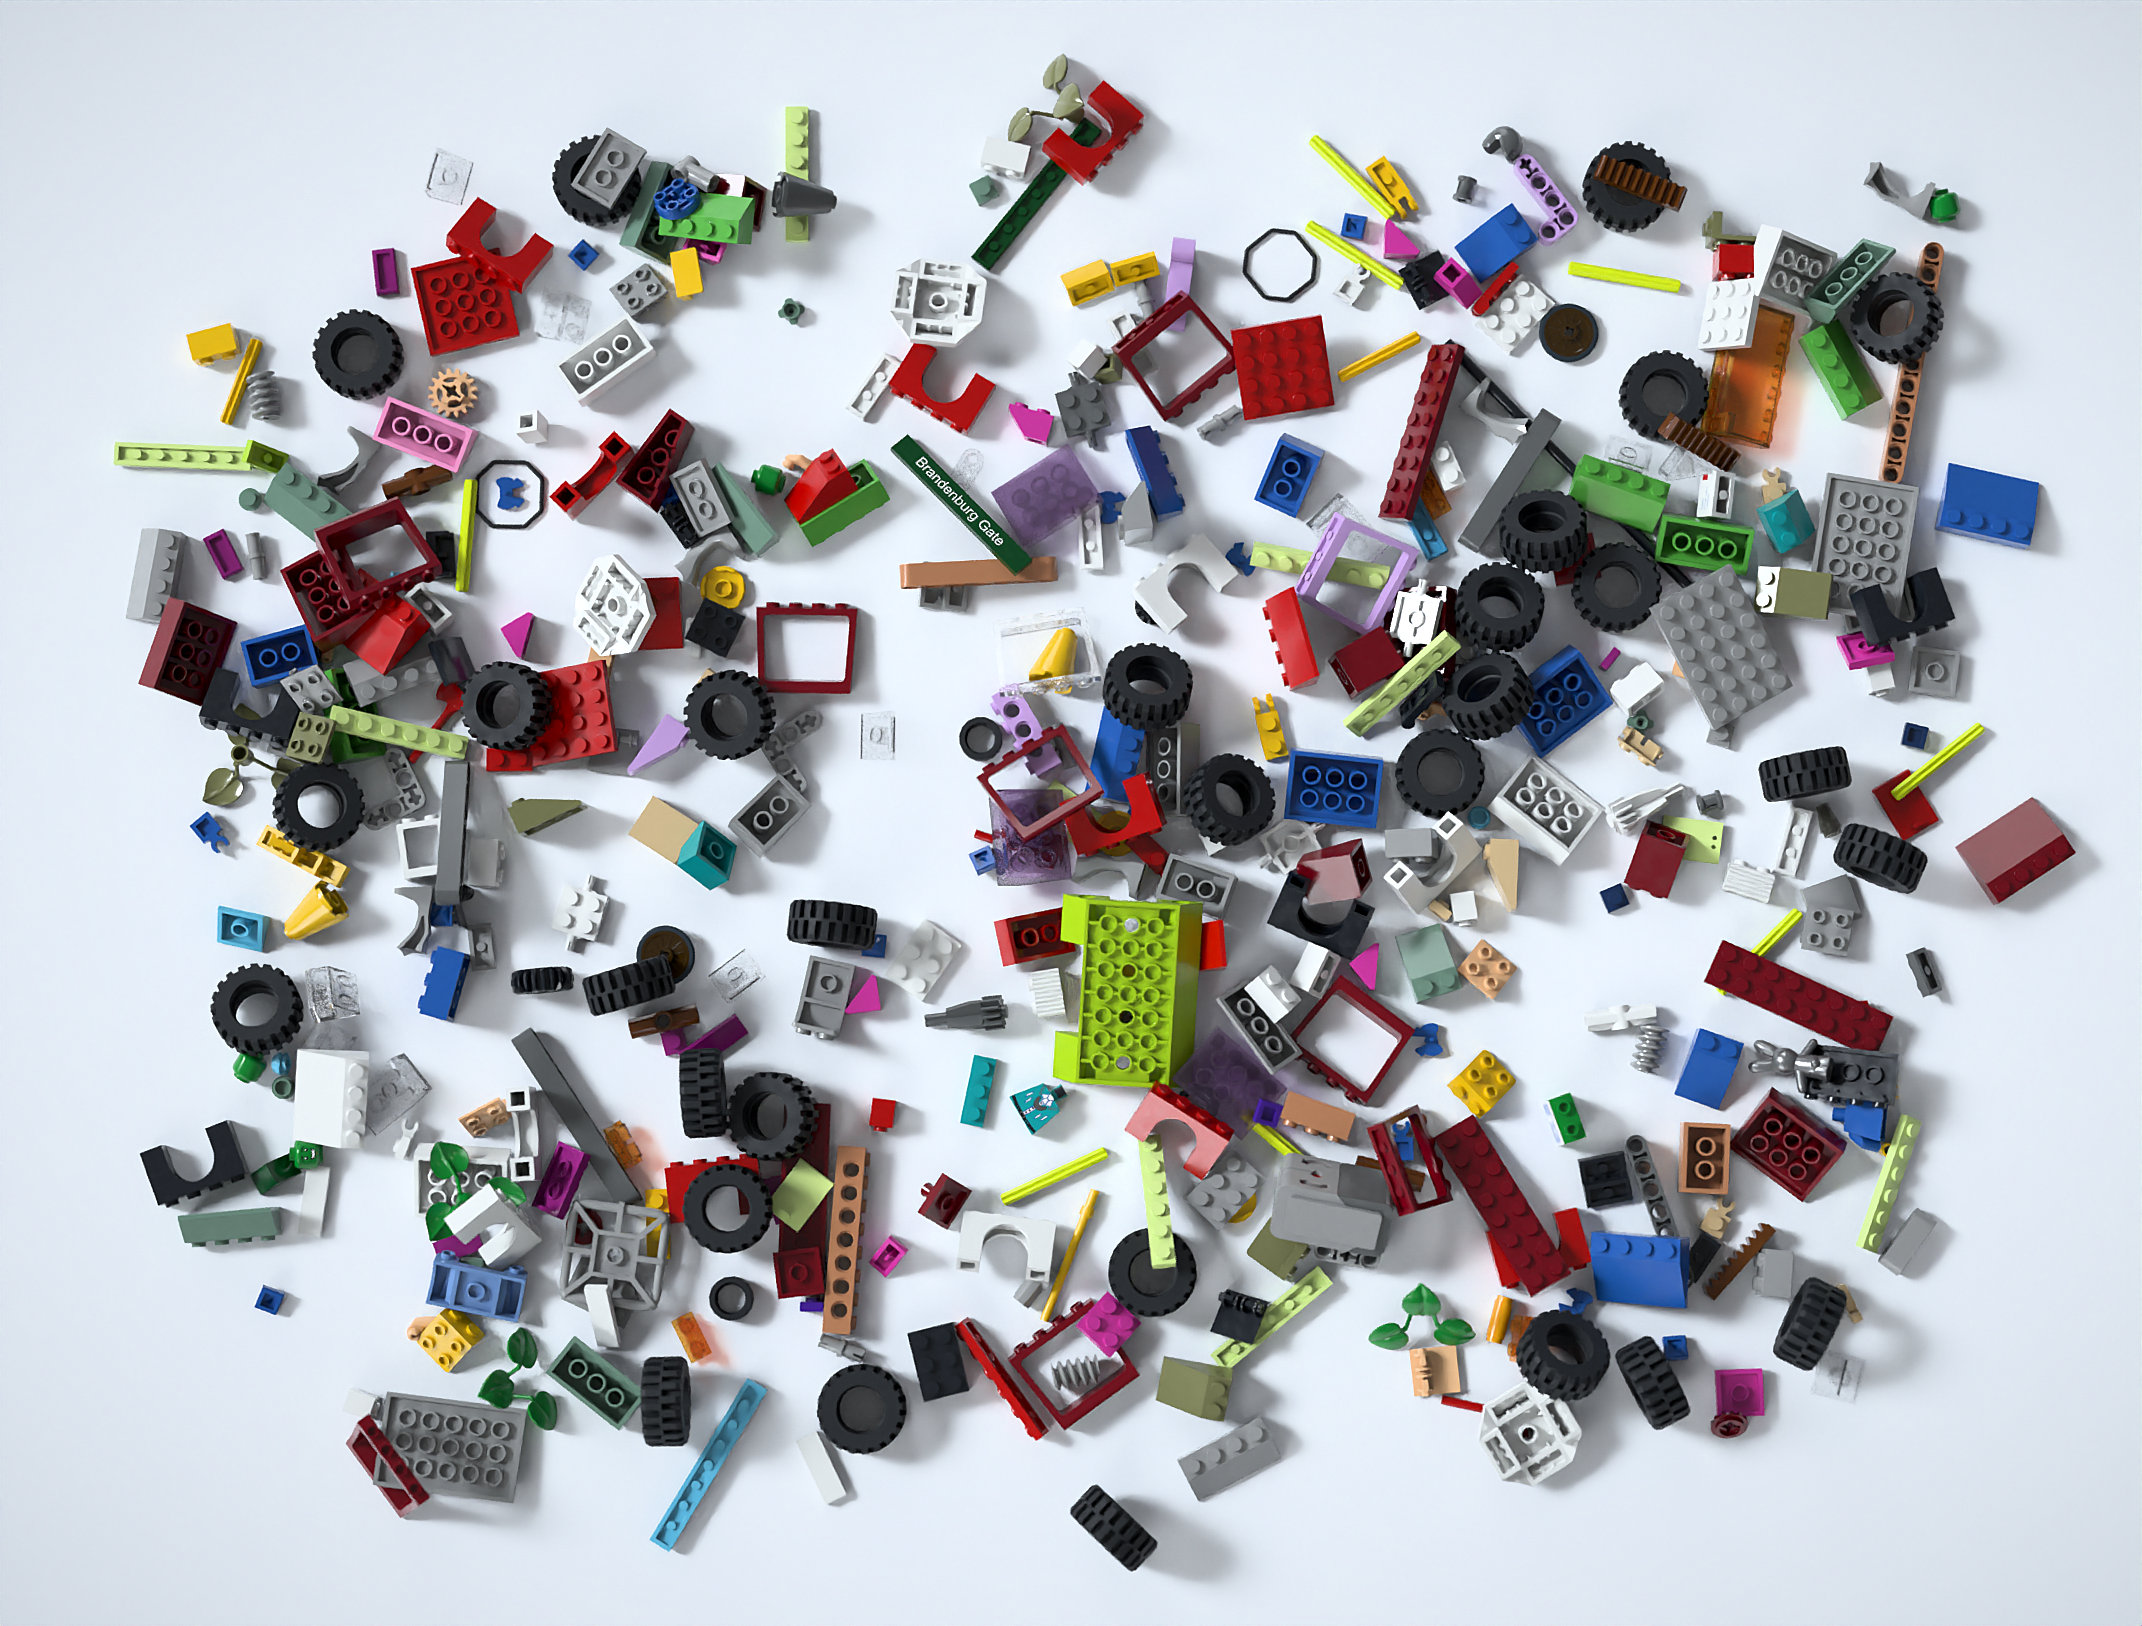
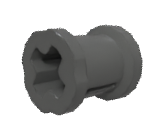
M1458 175L1457 180L1459 183L1452 199L1460 203L1471 204L1473 187L1477 185V180L1469 176Z
M1719 789L1715 790L1712 794L1704 796L1699 794L1695 796L1700 815H1704L1705 812L1710 810L1724 809Z

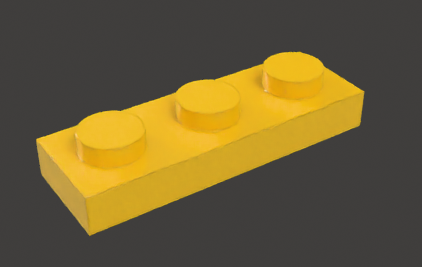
M667 1189L645 1190V1207L656 1208L669 1213ZM646 1217V1227L657 1220V1218ZM661 1224L646 1235L647 1256L657 1257ZM671 1235L669 1236L666 1259H671Z

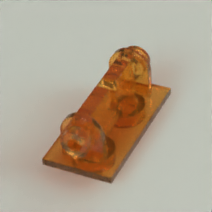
M1427 471L1420 497L1433 521L1453 509L1432 471Z
M621 1120L612 1124V1126L603 1129L607 1143L612 1146L617 1155V1161L625 1170L643 1161L641 1157L643 1154L635 1141L629 1145L626 1142L632 1138V1135L625 1123L622 1124Z
M692 1311L671 1321L691 1364L712 1353Z
M1514 1314V1319L1510 1323L1512 1339L1507 1347L1509 1361L1516 1362V1347L1534 1317L1524 1316L1523 1320L1522 1315Z

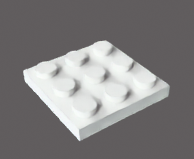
M1755 278L1709 282L1697 349L1713 351L1749 348L1752 346L1760 297L1755 295Z

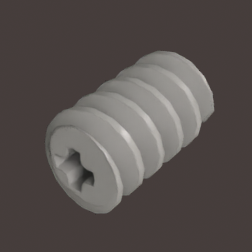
M274 371L257 372L246 379V382L251 384L248 386V391L253 393L249 396V400L254 402L250 408L255 411L252 413V418L255 420L272 421L282 417L281 415L274 414V412L280 410L279 406H273V403L279 401V398L272 397V394L278 392V389L270 387V385L276 383V380L269 379V376L275 374Z
M1649 1024L1640 1026V1030L1645 1034L1638 1035L1637 1038L1643 1043L1635 1044V1048L1640 1052L1632 1054L1638 1061L1630 1062L1629 1065L1638 1071L1657 1076L1652 1071V1069L1660 1068L1654 1062L1655 1060L1662 1059V1056L1657 1051L1665 1050L1659 1043L1667 1041V1038L1662 1033H1668L1670 1030Z
M1094 1354L1092 1362L1088 1356H1085L1084 1363H1081L1077 1357L1075 1358L1074 1365H1072L1069 1359H1066L1065 1367H1063L1060 1361H1057L1056 1368L1051 1364L1054 1386L1057 1391H1061L1062 1384L1067 1389H1070L1071 1382L1078 1388L1080 1380L1083 1381L1085 1386H1088L1090 1378L1094 1384H1098L1100 1371L1096 1354Z

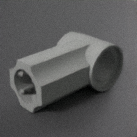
M687 155L671 170L674 180L678 178L683 179L685 183H691L707 193H713L720 181L719 175L701 167L699 161L691 155Z
M1050 1268L1049 1282L1025 1280L1017 1289L1013 1298L1029 1309L1040 1293L1047 1289L1058 1274Z

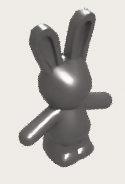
M1816 1039L1809 1040L1799 1055L1791 1048L1779 1049L1765 1040H1757L1754 1042L1756 1051L1772 1057V1060H1754L1749 1063L1748 1069L1752 1073L1776 1071L1784 1075L1795 1073L1798 1091L1804 1093L1807 1090L1805 1076L1817 1078L1827 1083L1830 1082L1834 1060L1831 1056L1811 1055L1818 1045Z

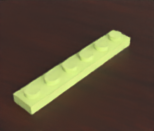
M785 106V172L809 181L808 106ZM809 215L785 217L786 243L809 242Z
M115 442L113 464L115 466L252 471V465L241 461L245 447Z
M1254 541L1250 565L1302 575L1313 552ZM1337 557L1326 579L1383 590L1388 581L1390 566Z
M1444 630L1342 721L1345 727L1360 738L1434 670L1461 648L1460 643Z
M333 705L329 718L336 721L334 731L461 761L465 758L469 737Z
M1905 1114L1900 1115L1856 1243L1857 1247L1877 1254L1881 1244L1882 1236L1889 1221L1893 1204L1897 1198L1914 1143L1919 1134L1922 1122Z
M1161 1134L1148 1135L1144 1142L1138 1140L1152 1269L1176 1267Z
M1316 1266L1267 1307L1253 1345L1229 1338L1210 1354L1219 1366L1232 1368L1333 1283L1321 1268Z

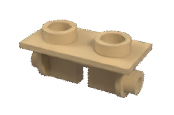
M1626 726L1622 731V734L1625 736L1623 738L1618 736L1617 738L1620 742L1619 746L1628 753L1632 750L1639 755L1637 759L1644 765L1649 766L1651 764L1655 767L1657 762L1654 759L1660 760L1664 754L1661 750L1662 747H1659L1650 739L1643 746L1640 742L1645 736L1634 727Z

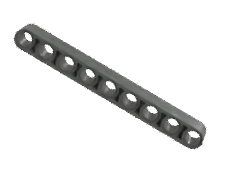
M530 1027L511 1039L519 1055L581 1150L591 1155L590 1164L615 1202L619 1203V1201L626 1202L627 1205H635L643 1200L640 1192L534 1030Z

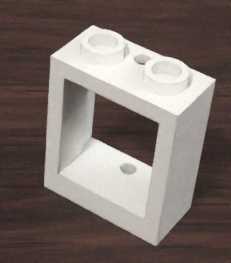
M438 814L425 816V820L416 821V818L403 819L402 824L396 825L404 880L411 881L437 876V865L410 868L405 831L437 826L438 834H440L441 818H439Z

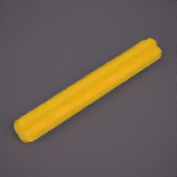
M1414 331L1338 370L1337 375L1341 382H1345L1419 344L1421 338Z
M250 339L220 417V421L226 425L233 424L248 385L246 379L252 374L263 346L260 340Z

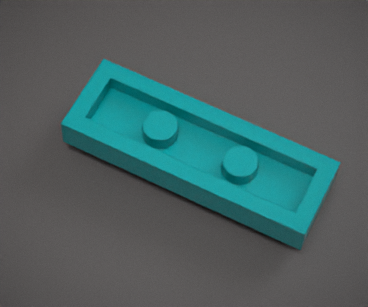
M974 1055L960 1123L983 1128L997 1059Z

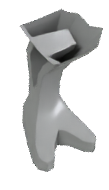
M1880 161L1870 162V172L1865 178L1863 185L1872 189L1878 198L1897 204L1921 220L1936 183H1927L1917 195L1907 197L1891 186Z
M1486 377L1458 407L1466 414L1485 423L1495 436L1505 438L1513 445L1519 436L1527 433L1525 424L1529 418H1503L1486 408L1484 399L1491 382Z
M350 425L347 428V433L355 441L359 454L345 469L318 476L317 486L327 487L338 496L345 487L355 482L361 468L383 445Z
M727 525L713 531L702 544L689 550L684 559L674 566L682 574L684 584L691 583L697 589L702 564L717 548H724L741 560L746 558Z
M1099 855L1091 858L1077 856L1075 872L1070 877V880L1079 885L1101 872H1121L1128 881L1129 897L1137 899L1146 862L1115 861Z
M435 886L394 888V894L411 899L418 906V916L414 929L396 948L400 949L404 956L411 953L426 954L427 942L432 934L430 916L435 896Z

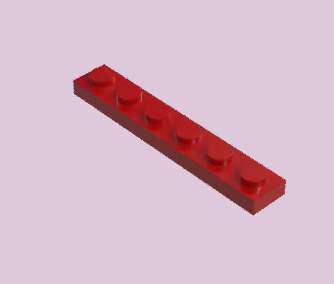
M966 1317L955 1325L957 1336L961 1341L966 1342L972 1357L983 1366L986 1377L993 1380L998 1387L999 1395L1008 1401L1013 1415L1018 1419L1020 1418L1023 1422L1026 1433L1031 1438H1034L1035 1441H1038L1049 1432L1048 1428L969 1317Z

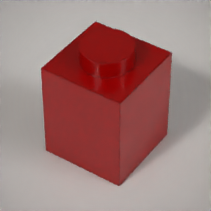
M872 1099L869 1125L874 1126V1131L887 1132L888 1128L893 1129L896 1100Z

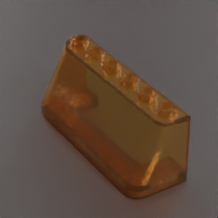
M1759 303L1752 346L1749 348L1715 350L1707 390L1709 391L1708 406L1702 416L1701 430L1720 441L1758 449H1769L1773 439L1772 432L1777 418L1782 381L1786 373L1785 366L1790 352V340L1794 330L1795 315Z

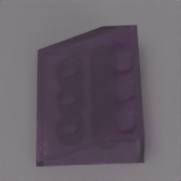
M1068 443L991 492L1026 550L1068 525L1080 515L1082 516L1098 504L1104 502V499Z
M1062 789L995 790L1024 827L1033 824L1059 808V803L1064 801ZM990 797L988 798L997 886H1023L1072 878L1065 820L1024 844Z
M1218 1025L1207 1035L1171 1078L1216 1119L1227 1123L1230 1128L1235 1130L1233 1134L1241 1141L1257 1124L1252 1119L1259 1099L1262 1098L1276 1102L1288 1089L1286 1085L1277 1077L1271 1075L1259 1061Z

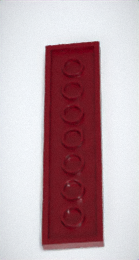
M1459 344L1431 346L1427 354L1424 371L1420 377L1421 381L1417 393L1414 396L1411 413L1407 418L1406 429L1400 440V448L1393 463L1394 467L1391 477L1387 482L1386 493L1380 504L1378 518L1389 521H1412L1466 347Z
M1723 939L1703 980L1704 983L1847 1048L1879 1052L1894 1016Z
M817 1103L814 1106L815 1111H819V1118H815V1124H818L817 1131H812L811 1134L814 1139L811 1144H804L806 1149L802 1153H796L794 1158L782 1161L781 1184L800 1158L828 1178L831 1104ZM785 1104L783 1130L787 1123V1109ZM828 1193L798 1232L779 1218L778 1252L819 1246L823 1279L825 1274Z
M1471 1115L1433 1137L1442 1155L1530 1297L1536 1296L1570 1276L1572 1272L1475 1116Z

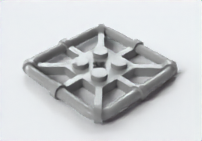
M576 1199L572 1202L568 1216L565 1245H562L561 1251H564L559 1281L561 1291L559 1294L561 1297L575 1302L587 1303L585 1293L573 1292V1290L591 1276L608 1278L607 1285H609L613 1307L640 1311L651 1309L654 1311L658 1308L657 1304L661 1298L665 1265H668L669 1260L666 1259L671 1229L669 1213L656 1208L627 1205L626 1202L622 1201L612 1203L590 1199L578 1201ZM584 1208L616 1212L615 1231L599 1229ZM578 1213L594 1233L592 1249L574 1246ZM624 1214L657 1218V1220L638 1234L621 1232ZM661 1224L657 1257L639 1255L641 1238ZM614 1248L618 1249V1253L621 1254V1258H617L616 1262L612 1261V1257L608 1256V1253L613 1252ZM573 1253L591 1255L588 1272L569 1286ZM638 1262L656 1264L652 1296L647 1293L636 1278ZM615 1279L630 1281L644 1301L613 1297Z

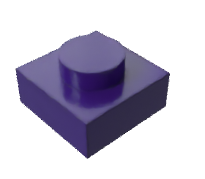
M1260 1098L1252 1120L1256 1123L1276 1128L1284 1106L1280 1103Z
M805 1297V1302H800V1312H824V1302H819V1297Z

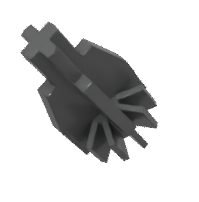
M1002 995L981 997L982 1000L968 1001L946 1008V1012L924 1015L925 1026L947 1025L948 1028L958 1029L985 1028V1031L1005 1029V1018L1009 1017L1008 1006L1004 1004Z

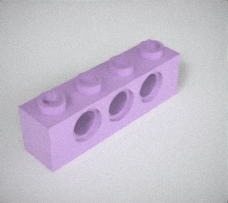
M1016 683L991 696L993 702L990 705L996 716L1001 714L1005 722L1002 723V726L1007 735L1012 734L1016 742L1013 745L1017 752L1023 749L1021 744L1031 738L1036 741L1042 737L1041 732L1043 730ZM1010 706H1016L1020 712L1018 716L1012 718L1006 714L1007 709ZM1021 726H1028L1031 729L1028 737L1019 736L1018 729ZM1050 742L1041 747L1043 752L1039 757H1032L1030 754L1026 756L1028 762L1024 764L1030 775L1035 773L1037 778L1061 765V761Z

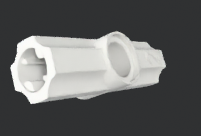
M1646 1003L1635 1006H1614L1606 1010L1585 1012L1584 1022L1586 1031L1597 1032L1612 1029L1613 1031L1632 1028V1026L1657 1023L1656 1008L1654 1003Z

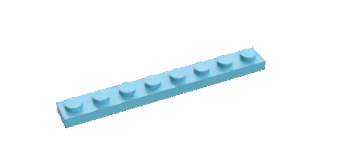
M747 1378L649 1539L651 1542L668 1552L671 1551L768 1391L766 1388Z

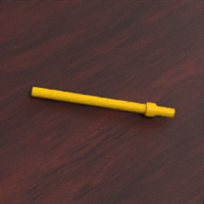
M1092 1188L1085 1206L1082 1205L1079 1214L1081 1216L1040 1319L1049 1322L1089 1218L1092 1219L1095 1212L1093 1208L1100 1192Z

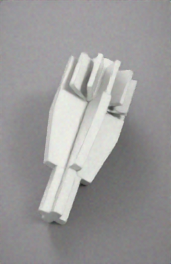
M1677 781L1663 789L1658 786L1637 792L1626 799L1622 796L1605 805V812L1608 814L1606 820L1611 828L1615 827V832H1619L1621 836L1639 826L1638 823L1649 818L1667 805V800L1683 793L1684 788L1681 782Z

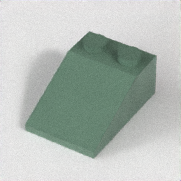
M1439 923L1395 937L1416 1003L1462 989L1454 961Z

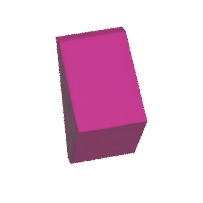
M1388 219L1384 225L1383 258L1416 259L1420 254L1418 248Z
M686 238L682 250L695 247L698 251L699 260L714 266L721 263L728 243Z
M530 612L500 628L516 657L520 660L525 658L536 617Z
M1379 943L1372 944L1348 964L1366 988L1372 991L1375 990Z
M872 974L846 1008L845 1012L847 1014L853 1015L882 1010L876 976Z
M890 1235L868 1263L884 1277H887L907 1254L909 1249L893 1235Z

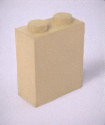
M652 796L628 835L677 866L682 846L699 824L657 797Z

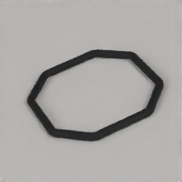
M1271 228L1246 247L1242 272L1263 299L1288 302L1314 282L1317 256L1295 230ZM1271 233L1294 235L1313 258L1311 279L1288 297L1265 295L1247 273L1249 251Z
M493 460L475 478L478 482L475 512L489 527L493 529H525L542 514L544 510V477L530 462L526 460ZM495 464L526 465L540 479L539 510L525 524H493L479 510L480 478Z

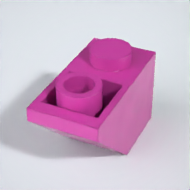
M1452 257L1435 273L1434 280L1466 310L1483 294L1470 274Z
M1016 402L1015 405L1009 404V413L1024 440L1047 446L1054 422V416L1050 415L1051 412L1038 408L1037 411L1028 409V405Z

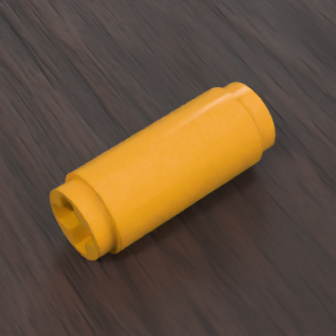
M1498 1295L1497 1299H1495L1486 1333L1487 1341L1502 1345L1514 1299Z

